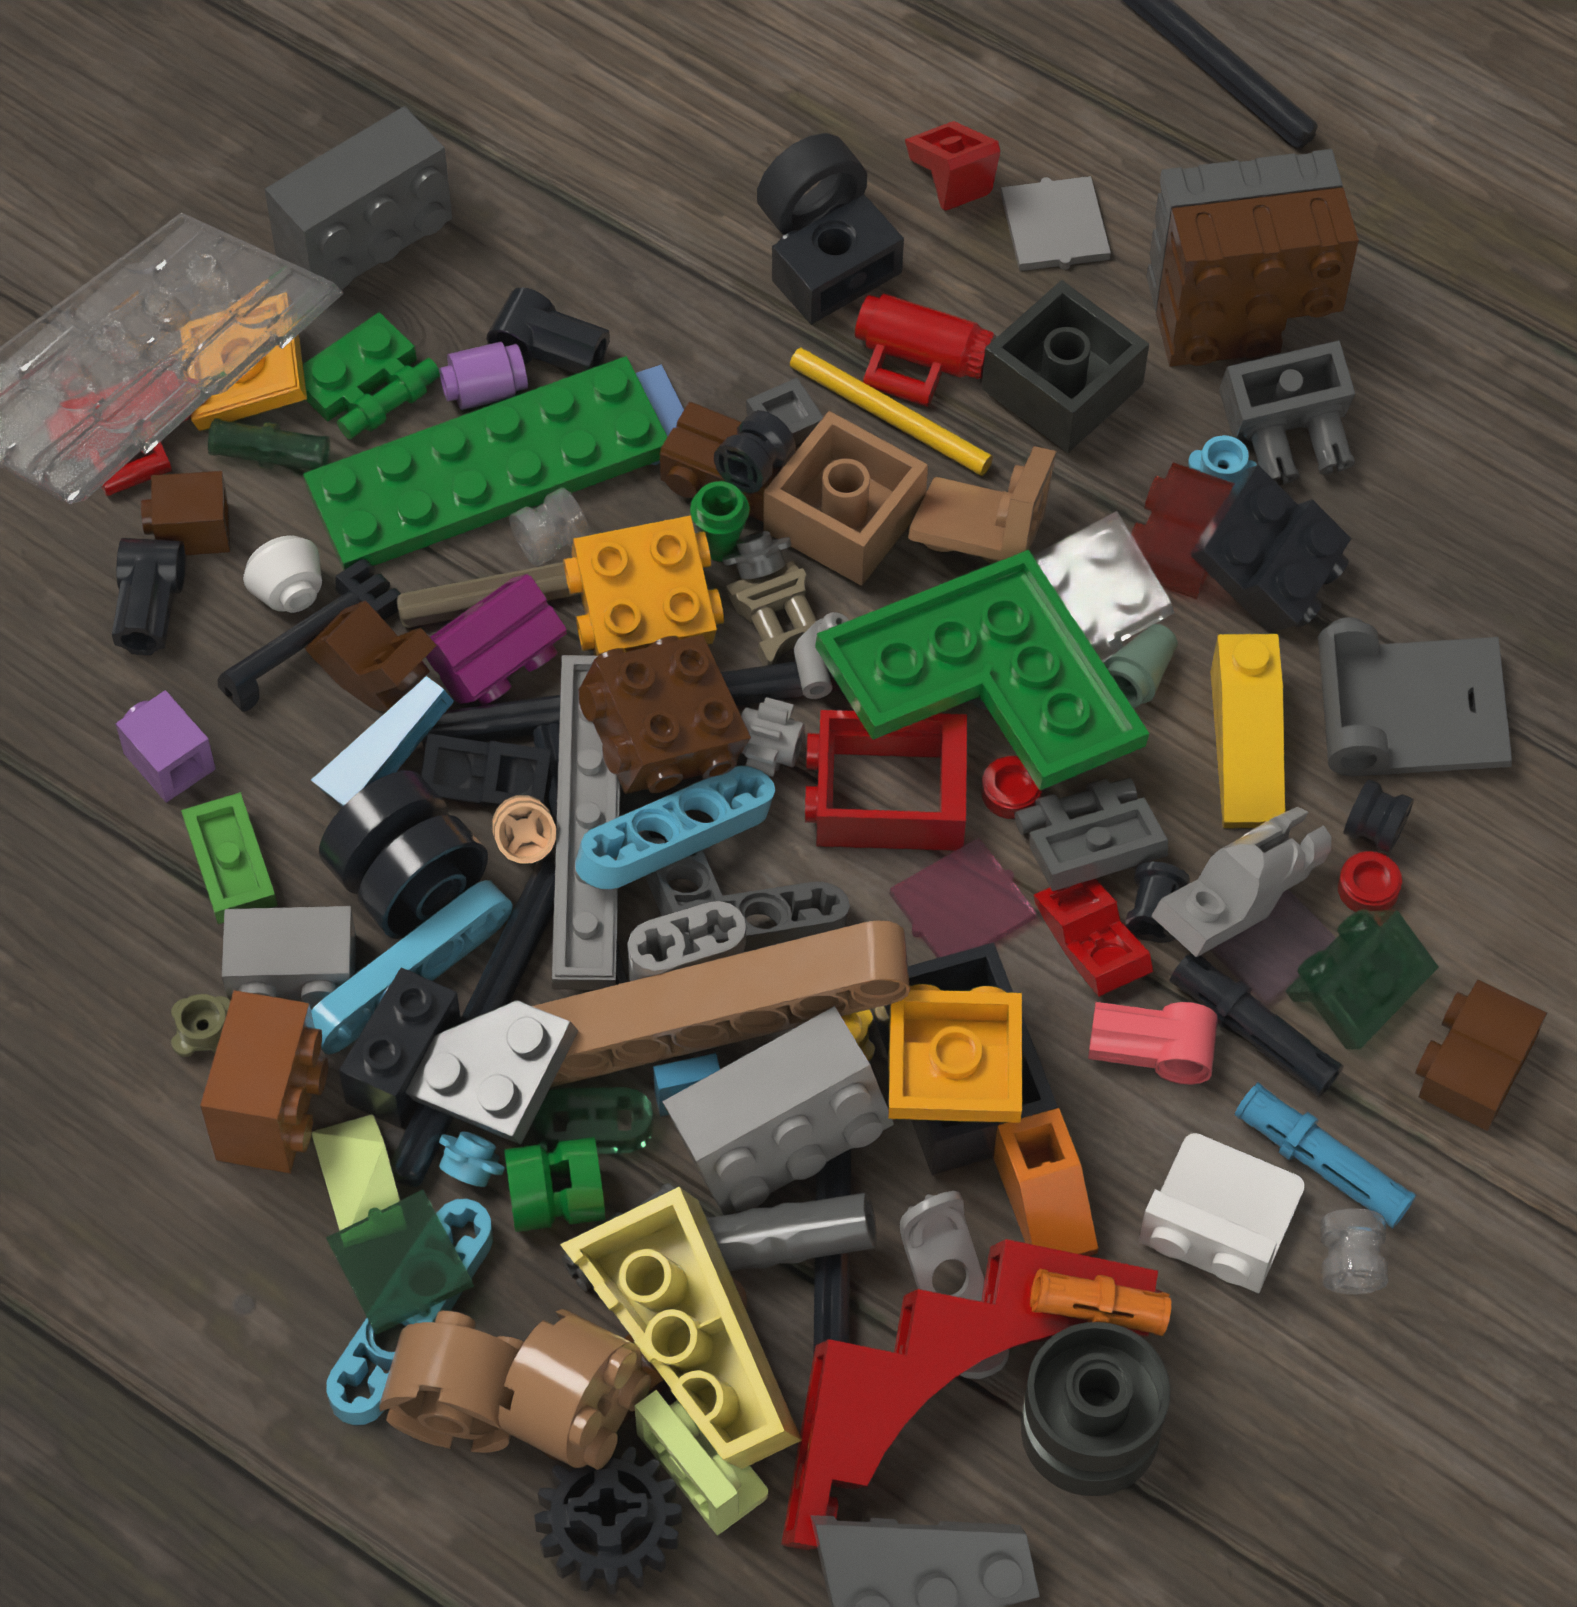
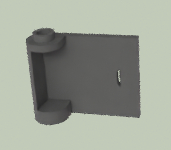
M1353 617L1335 620L1330 626L1320 632L1318 646L1328 766L1332 771L1346 776H1369L1512 767L1499 637L1379 644L1377 630L1370 624ZM1473 694V698L1468 699V696Z

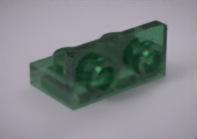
M1362 909L1351 914L1339 925L1337 929L1339 936L1325 950L1314 953L1299 966L1297 972L1300 976L1285 991L1293 1002H1311L1345 1049L1360 1050L1439 968L1398 910L1368 911L1367 909Z

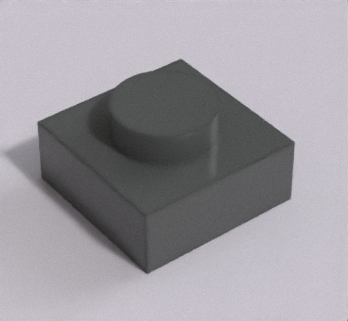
M798 378L746 400L747 415L761 410L777 416L793 434L796 445L804 442L823 418V415Z

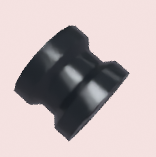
M1368 779L1352 807L1343 834L1354 840L1365 837L1374 841L1377 850L1389 855L1406 824L1414 799L1404 794L1393 797L1383 792L1380 783Z

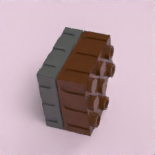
M1332 149L1312 151V153L1300 155L1293 153L1255 158V160L1239 162V160L1204 164L1194 168L1182 169V167L1161 170L1160 186L1162 190L1161 193H1158L1155 212L1156 229H1153L1150 247L1151 264H1148L1146 277L1169 367L1188 364L1202 366L1219 360L1243 357L1257 359L1268 354L1281 353L1283 343L1281 334L1282 331H1285L1288 318L1307 315L1310 317H1323L1331 313L1344 311L1359 239Z

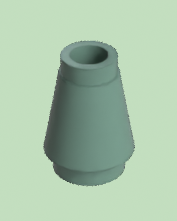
M1161 624L1149 625L1145 631L1104 662V665L1133 708L1153 699L1173 656V652L1178 646L1174 633Z

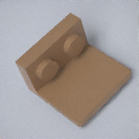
M1033 446L1025 466L1015 465L1008 492L996 491L940 477L933 478L910 525L908 538L912 541L924 543L925 546L935 551L949 552L954 550L980 556L991 564L1030 550L1046 513L1057 451Z

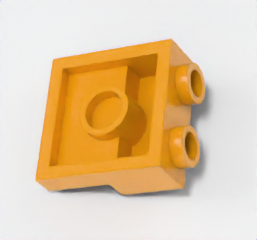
M918 984L910 986V992L907 997L890 1004L888 1119L1020 1123L1022 1114V993H1006L1004 990L992 986L977 987L971 991H941L932 985Z

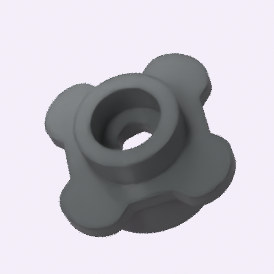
M769 531L757 532L737 540L738 551L724 556L722 560L726 566L736 564L741 579L758 578L776 572L785 566L781 550L788 548L792 543L789 537L772 540Z

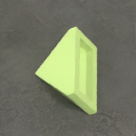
M373 1114L312 1131L313 1142L345 1250L407 1232L385 1143Z

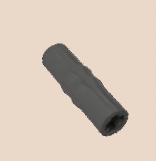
M867 1193L804 1203H783L772 1208H751L741 1213L706 1218L729 1271L746 1268H767L779 1263H799L810 1258L872 1249L877 1245L876 1220L872 1202Z

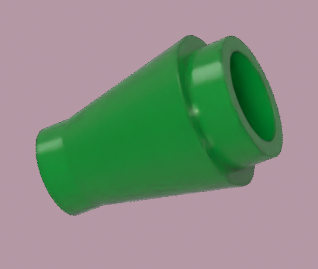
M724 481L711 482L702 487L695 495L690 505V513L697 531L705 532L711 560L723 562L722 558L724 556L735 553L738 550L736 541L740 539L749 516V503L744 494L735 485Z

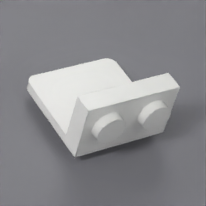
M1190 1134L1184 1139L1161 1191L1155 1189L1145 1210L1139 1243L1149 1246L1165 1256L1179 1259L1210 1272L1228 1283L1240 1285L1260 1293L1302 1197L1304 1182L1301 1177L1201 1134Z

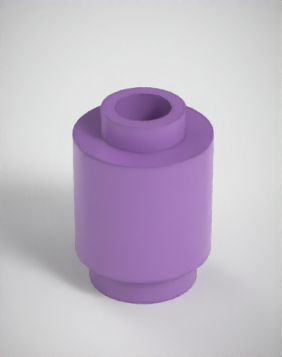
M502 342L450 353L447 355L448 366L439 368L440 380L447 402L457 400L461 410L503 401L515 397L516 391L528 388L526 370L517 344L504 347Z

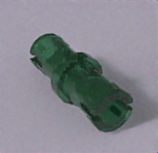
M215 418L211 423L208 435V454L211 456L220 455L258 461V466L265 469H273L274 465L277 464L314 470L328 465L330 437L327 435L318 436L281 430L278 423L266 422L263 427Z

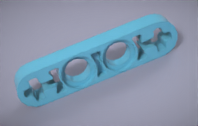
M737 766L727 774L707 778L597 826L585 833L581 840L575 861L576 872L587 884L599 889H614L624 886L763 822L767 817L775 793L774 783L761 770L748 766ZM699 810L710 815L714 821L710 823L695 821L688 817L685 811ZM644 830L654 831L663 835L668 842L655 844L644 840L638 832Z
M484 880L476 883L322 999L311 1010L314 1027L322 1030L321 1050L325 1054H333L344 1049L359 1038L401 967L433 981L491 937L509 918L513 908L511 901L492 881Z
M455 1199L446 1203L436 1213L331 1370L326 1382L327 1396L334 1415L342 1422L351 1425H365L376 1420L384 1412H380L379 1404L389 1373L385 1374L382 1369L390 1370L395 1352L381 1350L375 1344L377 1332L389 1323H400L407 1326L415 1323L435 1322L438 1312L450 1311L489 1253L493 1243L492 1223L486 1208L480 1203L470 1199ZM468 1221L473 1222L476 1238L473 1239L470 1236L462 1237L453 1250L455 1264L459 1265L456 1267L445 1256L453 1244L450 1227L454 1225L455 1227L463 1228ZM434 1270L446 1277L447 1284L440 1295L424 1299L416 1296L411 1291L410 1284L412 1279L420 1272ZM363 1355H366L376 1365L368 1379L371 1397L366 1399L365 1397L358 1396L352 1404L348 1403L344 1386L349 1384L357 1387L363 1381L369 1371L366 1359L362 1358Z

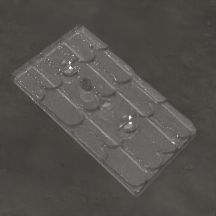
M181 212L0 346V468L10 472L16 478L27 481L42 489L59 501L71 505L72 503L86 500L140 451L145 455L151 451L209 397L227 391L274 347L278 346L283 349L344 293L334 282Z

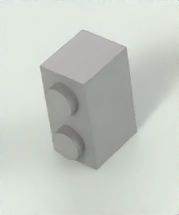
M351 906L225 909L222 980L229 1000L232 998L233 991L236 990L305 1002L314 1008L322 999L355 975L356 931Z

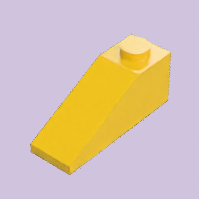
M1218 634L1210 674L1223 828H1256L1285 812L1283 681L1278 634Z

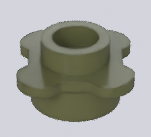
M196 994L177 1001L171 1009V1014L177 1027V1034L171 1040L174 1052L182 1057H189L195 1051L211 1050L216 1053L231 1000L224 996L214 997L208 994ZM206 1022L209 1024L206 1030L201 1031L197 1029L198 1024Z

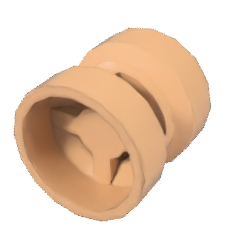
M516 795L506 799L495 811L492 819V832L499 850L508 859L517 863H534L543 859L552 850L556 840V825L548 808L539 799L529 795Z

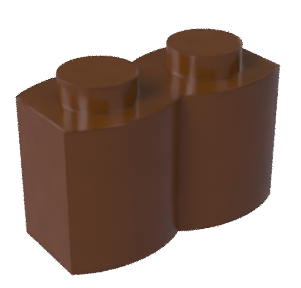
M1480 980L1476 981L1468 996L1457 992L1441 1024L1450 1029L1443 1044L1433 1040L1430 1041L1415 1071L1416 1075L1424 1078L1418 1097L1488 1131L1540 1033L1547 1012Z

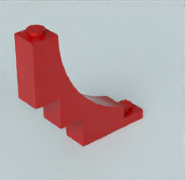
M1005 1239L989 1249L981 1302L922 1289L914 1290L903 1296L894 1352L830 1339L816 1345L800 1432L802 1441L798 1444L781 1545L803 1550L817 1548L810 1515L837 1517L838 1499L837 1497L829 1496L831 1486L851 1490L868 1486L883 1455L904 1425L928 1399L955 1377L982 1360L1004 1350L1031 1342L1049 1340L1063 1329L1087 1322V1320L1062 1315L1032 1312V1307L1030 1306L1031 1290L1035 1275L1039 1269H1046L1048 1272L1094 1280L1096 1276L1103 1275L1112 1277L1115 1285L1161 1293L1162 1290L1156 1289L1158 1270ZM1129 1329L1142 1338L1149 1336V1332Z

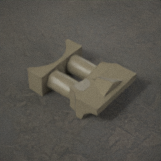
M794 561L785 563L783 568L771 574L753 579H742L726 585L725 588L737 614L745 617L749 623L754 624L762 640L759 642L758 658L762 666L776 664L778 659L785 652L793 649L797 640L817 621L805 597L806 573L803 568L798 569ZM782 609L786 610L795 628L785 633L775 614L776 611Z

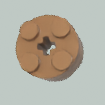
M566 1309L556 1311V1314L561 1319L555 1325L545 1320L540 1322L529 1334L518 1351L504 1384V1387L514 1391L511 1409L508 1410L499 1405V1424L504 1432L574 1468L589 1465L599 1470L608 1463L614 1453L618 1439L616 1432L628 1410L635 1411V1405L646 1398L651 1385V1376L641 1371V1351L636 1344Z
M453 1311L438 1312L435 1322L409 1324L402 1329L379 1404L380 1412L389 1409L386 1421L391 1426L404 1434L435 1446L450 1449L454 1436L474 1440L471 1452L488 1453L502 1450L508 1446L511 1435L504 1432L500 1427L498 1419L499 1405L508 1410L511 1409L514 1391L504 1387L509 1369L524 1342L511 1337H494L475 1330L476 1322L471 1317Z

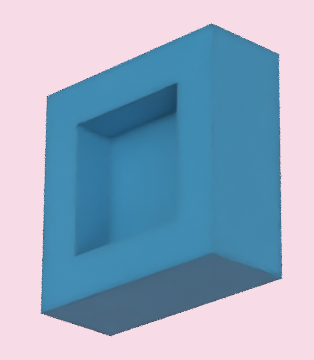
M716 1053L653 1067L654 1091L660 1117L669 1115L662 1101L720 1070Z

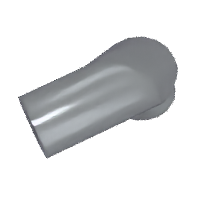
M831 612L825 615L823 619L817 620L797 640L794 646L803 695L807 698H822L832 690L828 667L815 648L816 636L819 632L849 621L843 614Z

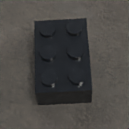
M994 942L908 966L909 986L926 984L935 986L941 991H971L977 987L992 986L1000 988L1006 993H1013ZM890 1004L871 1009L888 1058ZM1023 1016L1021 1119L1058 1108ZM912 1120L931 1175L993 1158L997 1126L1008 1123Z

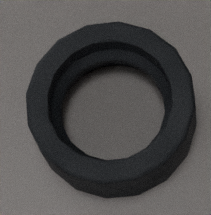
M828 133L811 135L792 144L778 155L767 168L757 187V204L784 236L790 231L801 230L819 220L834 206L847 204L863 195L867 188L868 173L839 136ZM820 181L817 186H815L812 190L805 194V192L808 189H810L813 185Z

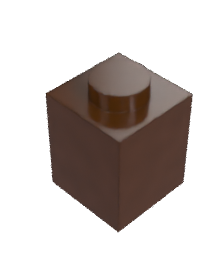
M222 471L151 476V499L141 501L144 535L154 534L155 540L183 541L185 555L230 552L229 501Z

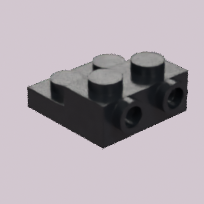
M1259 465L1243 471L1189 555L1270 634L1291 626L1302 627L1317 615L1322 607V602L1316 595L1323 584L1326 585L1336 580L1348 566L1349 559L1343 552L1352 538L1313 499L1297 504Z

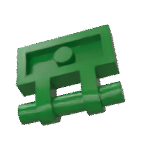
M378 312L303 364L307 394L306 401L327 422L344 410L349 412L337 420V425L347 439H352L365 429L371 432L385 423L386 414L403 402L413 403L427 393L426 386L440 377L439 368L430 358H426L413 368L409 366L417 360L415 346ZM384 382L389 384L373 396L369 394Z

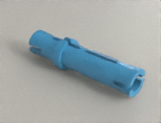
M1259 1082L1246 1094L1234 1114L1238 1119L1254 1127L1280 1147L1278 1153L1289 1161L1295 1157L1357 1203L1373 1212L1374 1215L1387 1223L1392 1229L1400 1222L1417 1196L1317 1126L1319 1119L1309 1112L1304 1115L1300 1114L1265 1089Z

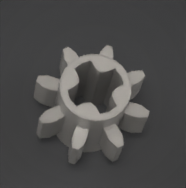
M766 697L764 703H760L758 710L747 707L744 709L741 717L751 736V739L742 751V754L748 757L746 766L761 770L770 777H774L775 771H779L781 764L790 767L795 766L804 739L805 723L795 721L791 717L793 704Z

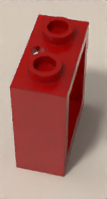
M820 710V733H807L806 770H818V786H806L805 823H817L816 846L963 851L966 826L967 714L938 713L872 740L855 711ZM834 754L940 758L939 812L833 809Z

